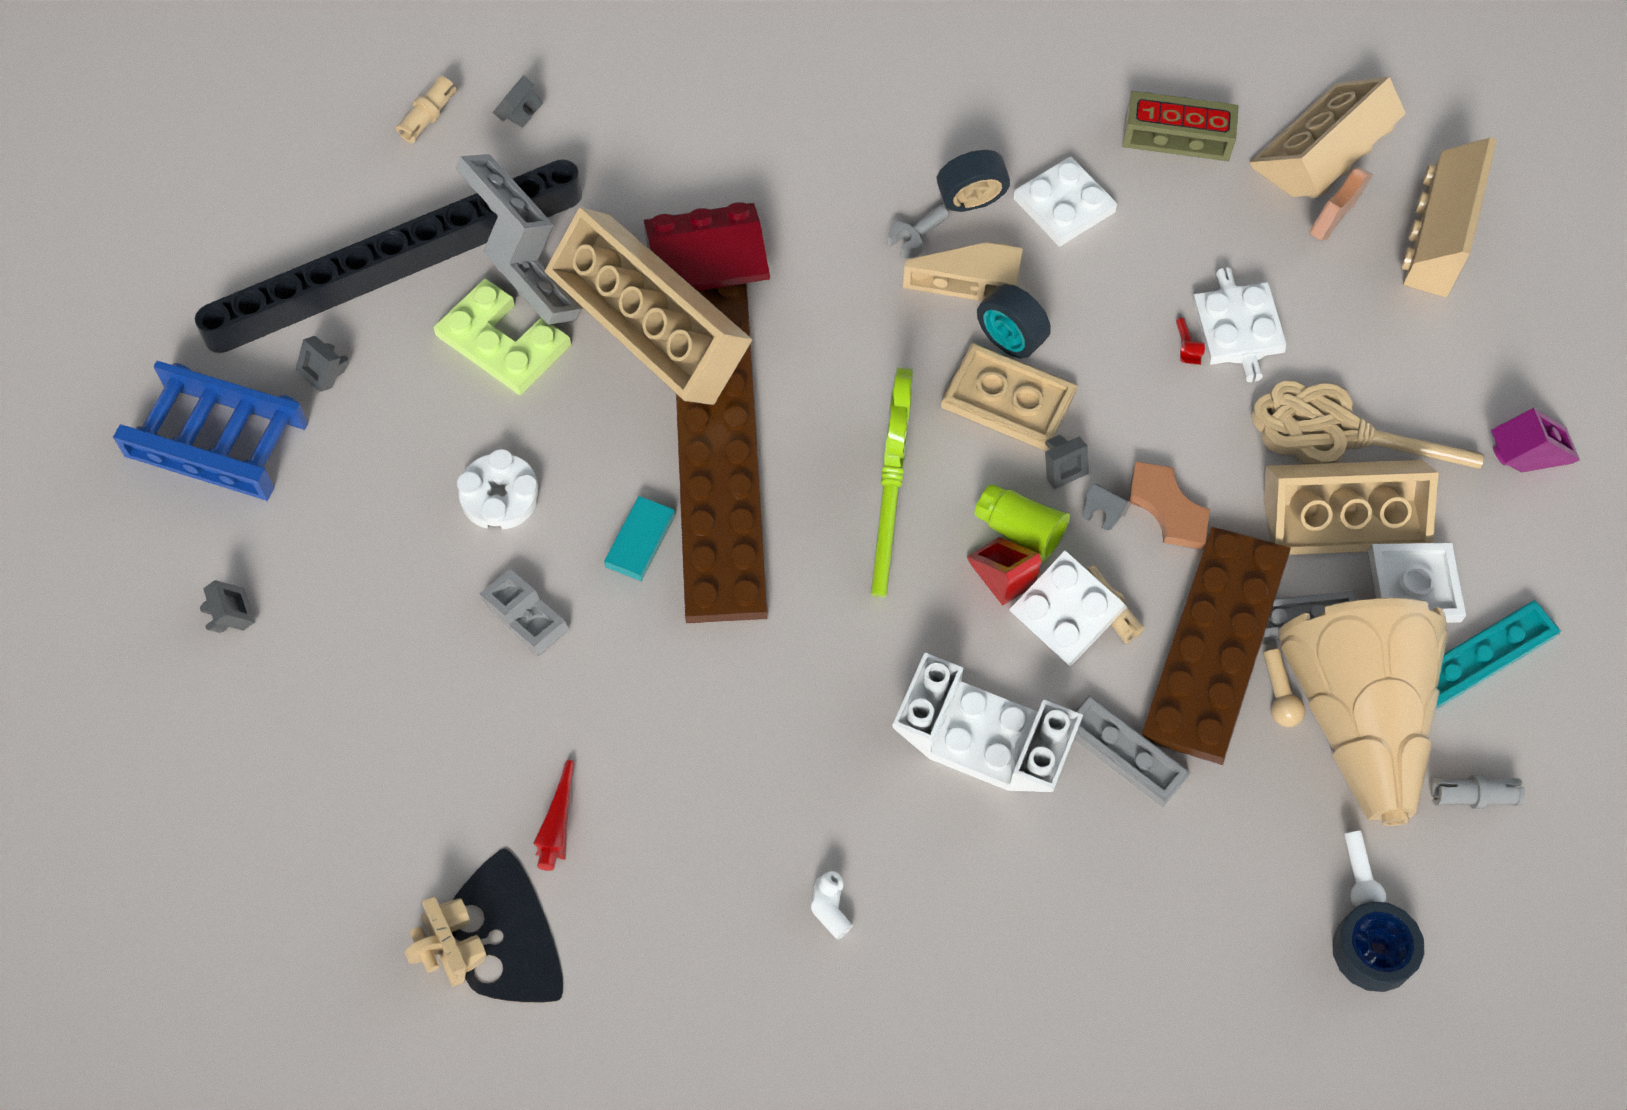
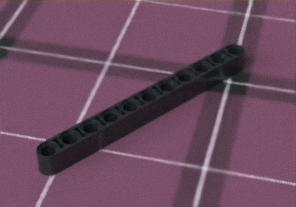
M556 160L512 178L547 218L574 207L582 197L578 168L569 160ZM478 193L206 304L197 311L194 318L195 324L209 350L215 353L228 352L486 244L498 215L489 208V205Z

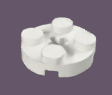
M495 450L490 455L475 460L457 480L461 507L465 515L480 527L488 528V525L501 526V529L515 527L528 519L536 508V498L539 490L535 472L526 461L511 455L507 450ZM494 486H506L505 491L507 494L503 497L498 494L491 497L489 494Z

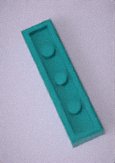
M1536 600L1444 653L1437 687L1439 696L1436 709L1553 640L1561 633V630Z

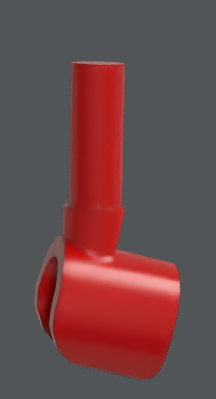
M1178 318L1176 324L1182 343L1180 361L1187 364L1201 365V356L1205 353V343L1192 341L1185 319Z

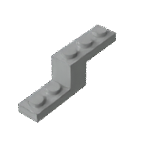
M490 154L460 156L456 166L457 171L465 178L469 186L489 205V208L498 215L483 252L548 325L576 320L582 308L544 272L546 268L538 260L554 224Z

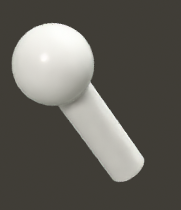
M1362 831L1345 833L1344 837L1356 882L1350 894L1353 906L1356 908L1359 905L1372 901L1386 902V892L1383 886L1373 880Z

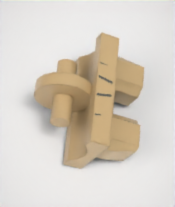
M435 896L422 901L425 912L421 915V919L429 937H426L422 927L411 930L410 935L414 944L409 946L404 954L410 964L423 962L427 973L433 972L440 967L435 955H438L451 986L455 987L465 982L466 972L485 962L486 952L477 935L456 943L451 933L469 925L468 912L461 898L438 904Z

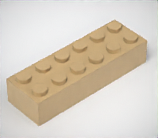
M579 207L544 271L684 401L714 405L753 340L610 214Z

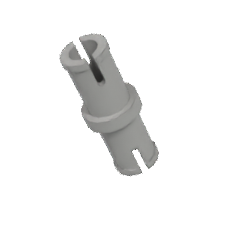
M1471 775L1468 779L1434 778L1431 783V797L1439 796V798H1433L1432 800L1435 805L1469 804L1473 809H1484L1486 805L1520 806L1524 801L1525 790L1524 787H1515L1522 785L1523 782L1520 778L1486 779L1483 775Z

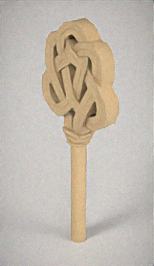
M1282 381L1274 386L1271 393L1260 397L1251 412L1252 422L1262 433V442L1269 451L1280 455H1295L1304 464L1339 463L1346 449L1369 447L1370 445L1477 469L1482 467L1484 461V454L1375 430L1374 426L1370 425L1369 422L1352 414V399L1346 390L1336 384L1321 383L1306 387L1295 381Z

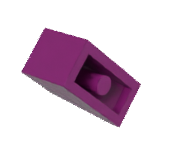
M1534 407L1491 430L1496 442L1493 445V451L1502 465L1507 464L1521 473L1573 464L1580 460L1567 428Z

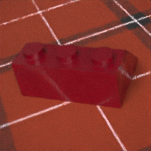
M736 202L728 207L715 209L698 208L689 213L676 215L660 214L651 219H644L647 248L697 291L770 279L761 223L754 203Z

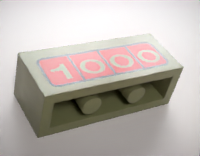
M1131 91L1125 117L1122 147L1229 162L1237 136L1239 105Z

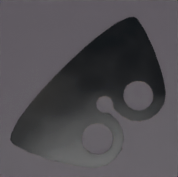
M502 849L489 858L468 879L453 899L461 898L465 906L474 905L482 909L485 918L483 925L475 932H464L461 929L451 932L457 940L463 941L475 935L480 940L488 937L491 931H501L503 933V940L500 944H486L483 947L486 956H495L500 959L503 965L502 975L495 982L487 984L479 981L475 976L474 969L466 972L465 979L473 991L493 999L524 1003L558 1001L563 995V977L548 923L537 895L519 861L510 851Z

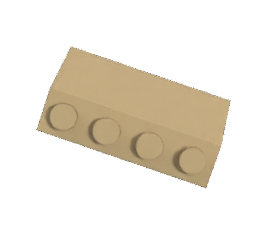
M1383 77L1335 83L1249 162L1251 167L1292 197L1309 196L1310 198H1316L1325 194L1330 189L1329 186L1338 177L1349 172L1352 168L1351 165L1360 156L1370 152L1373 149V144L1382 136L1390 133L1395 127L1394 124L1406 114L1391 78Z
M1489 137L1441 152L1436 165H1428L1422 185L1428 186L1427 192H1421L1415 209L1416 213L1421 214L1420 220H1414L1408 237L1409 241L1414 242L1413 248H1407L1401 264V269L1407 270L1403 283L1404 286L1446 298L1449 295L1471 252L1497 139Z
M1423 460L1266 466L1264 506L1270 540L1272 543L1290 547V555L1368 552L1372 544L1433 543L1439 472Z

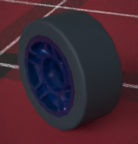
M1372 901L1357 906L1341 921L1332 939L1333 957L1340 972L1352 984L1367 991L1386 992L1399 988L1419 969L1425 955L1424 937L1417 922L1405 910L1386 902ZM1371 943L1377 945L1382 943L1385 948L1382 950V953H1377L1372 949Z

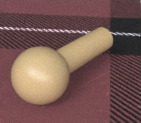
M1280 649L1263 652L1276 697L1271 707L1272 717L1281 726L1294 727L1303 720L1305 706L1297 696L1292 695Z

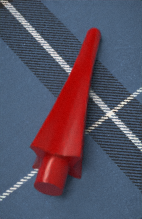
M567 760L564 764L554 798L533 842L538 848L535 855L539 856L537 867L541 870L553 871L557 858L566 859L568 805L575 766L573 760Z

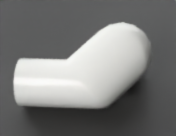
M827 871L815 881L811 910L835 939L839 940L850 931L853 924L838 909L841 890L844 886L843 879L838 873Z

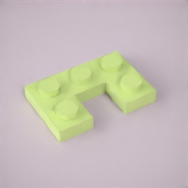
M484 278L433 327L435 335L521 396L571 346L570 337L552 324L548 325L542 317L516 342L494 326L515 306L513 297Z

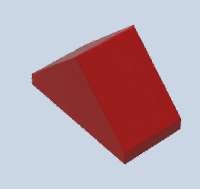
M1000 537L967 556L971 566L1002 606L1025 593L1037 581L1042 562L1039 553Z

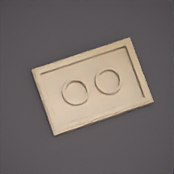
M972 343L941 401V408L1034 447L1048 451L1049 448L1046 446L1045 441L1055 437L1076 394L1078 385Z

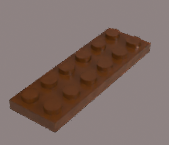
M1211 527L1142 731V735L1154 745L1220 765L1224 764L1290 555V547Z

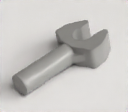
M939 205L913 225L899 220L896 221L889 230L887 246L890 247L896 244L898 240L906 239L908 242L901 246L900 257L910 258L917 256L922 252L923 248L921 237L949 217L947 209L943 205Z

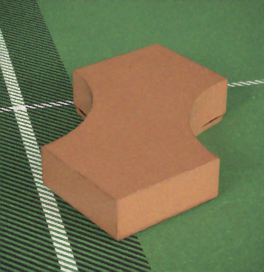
M1363 168L1353 169L1339 191L1326 203L1312 226L1310 235L1319 240H1327L1344 215L1355 206L1374 174Z
M1135 461L1129 501L1133 505L1144 508L1155 517L1162 529L1164 543L1203 550L1206 544L1210 509L1201 507L1186 498L1176 483L1174 468Z

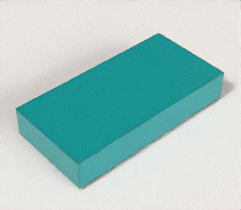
M638 496L604 560L605 567L642 582L675 518V510Z

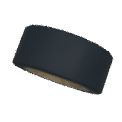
M977 150L962 154L944 165L936 176L945 207L957 212L986 207L1000 199L1010 187V178L1003 158L999 153L992 150Z

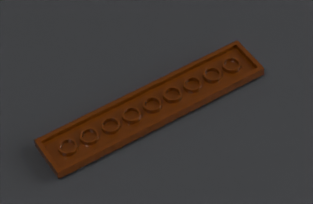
M747 283L698 291L750 337ZM750 344L714 405L684 401L676 394L686 623L767 619Z

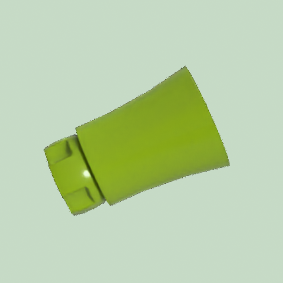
M993 484L988 485L983 491L974 511V515L989 524V528L1006 536L1016 544L1039 553L1042 559L1041 563L1046 562L1057 549L1070 520V514L1045 506L1011 489H1002Z

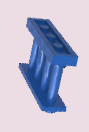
M156 361L153 367L164 389L142 426H138L135 429L120 424L113 435L124 457L268 501L274 486L264 466L286 425L303 430L306 429L308 422L300 403L286 395L277 397L200 374L180 363H173L171 365ZM180 392L199 398L178 437H173L171 440L157 435ZM215 403L235 409L214 448H209L207 451L192 445ZM251 414L270 419L250 459H246L243 462L228 456Z

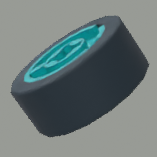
M1010 284L998 286L977 308V319L985 335L994 345L1012 357L1020 359L1030 357L1051 334V324L1044 309L1036 299L1018 286Z

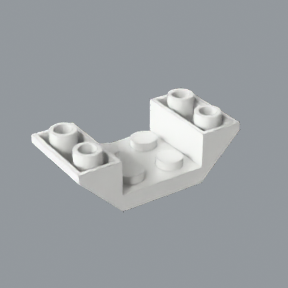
M924 653L892 727L929 759L1007 791L1053 792L1083 715L1044 699L1037 712L962 682L963 667Z

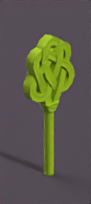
M897 367L891 392L884 467H882L880 482L883 486L870 594L875 597L887 596L898 492L903 482V466L912 397L913 369Z

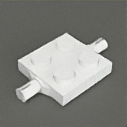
M1226 267L1224 272V268H1221L1216 272L1221 289L1194 294L1193 306L1203 342L1205 343L1209 364L1241 363L1246 375V381L1252 383L1254 377V381L1257 382L1263 377L1257 360L1267 355L1285 353L1287 346L1268 282L1236 286L1232 269Z

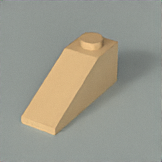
M984 242L908 259L905 261L902 288L983 301L1000 285L1010 284L1017 286L1023 248L1013 247L1004 243Z

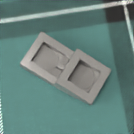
M509 569L480 593L482 600L500 620L538 656L569 630L566 621L540 600L536 590L512 569Z

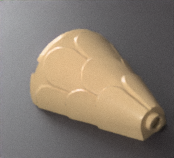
M1379 598L1344 602L1326 606L1325 612H1322L1319 617L1310 619V614L1308 613L1299 615L1285 623L1278 631L1281 649L1309 700L1308 705L1334 750L1332 757L1367 820H1382V824L1385 826L1406 824L1417 813L1432 747L1429 735L1439 696L1437 687L1448 632L1446 629L1445 612L1440 607L1430 611L1428 602L1402 598Z

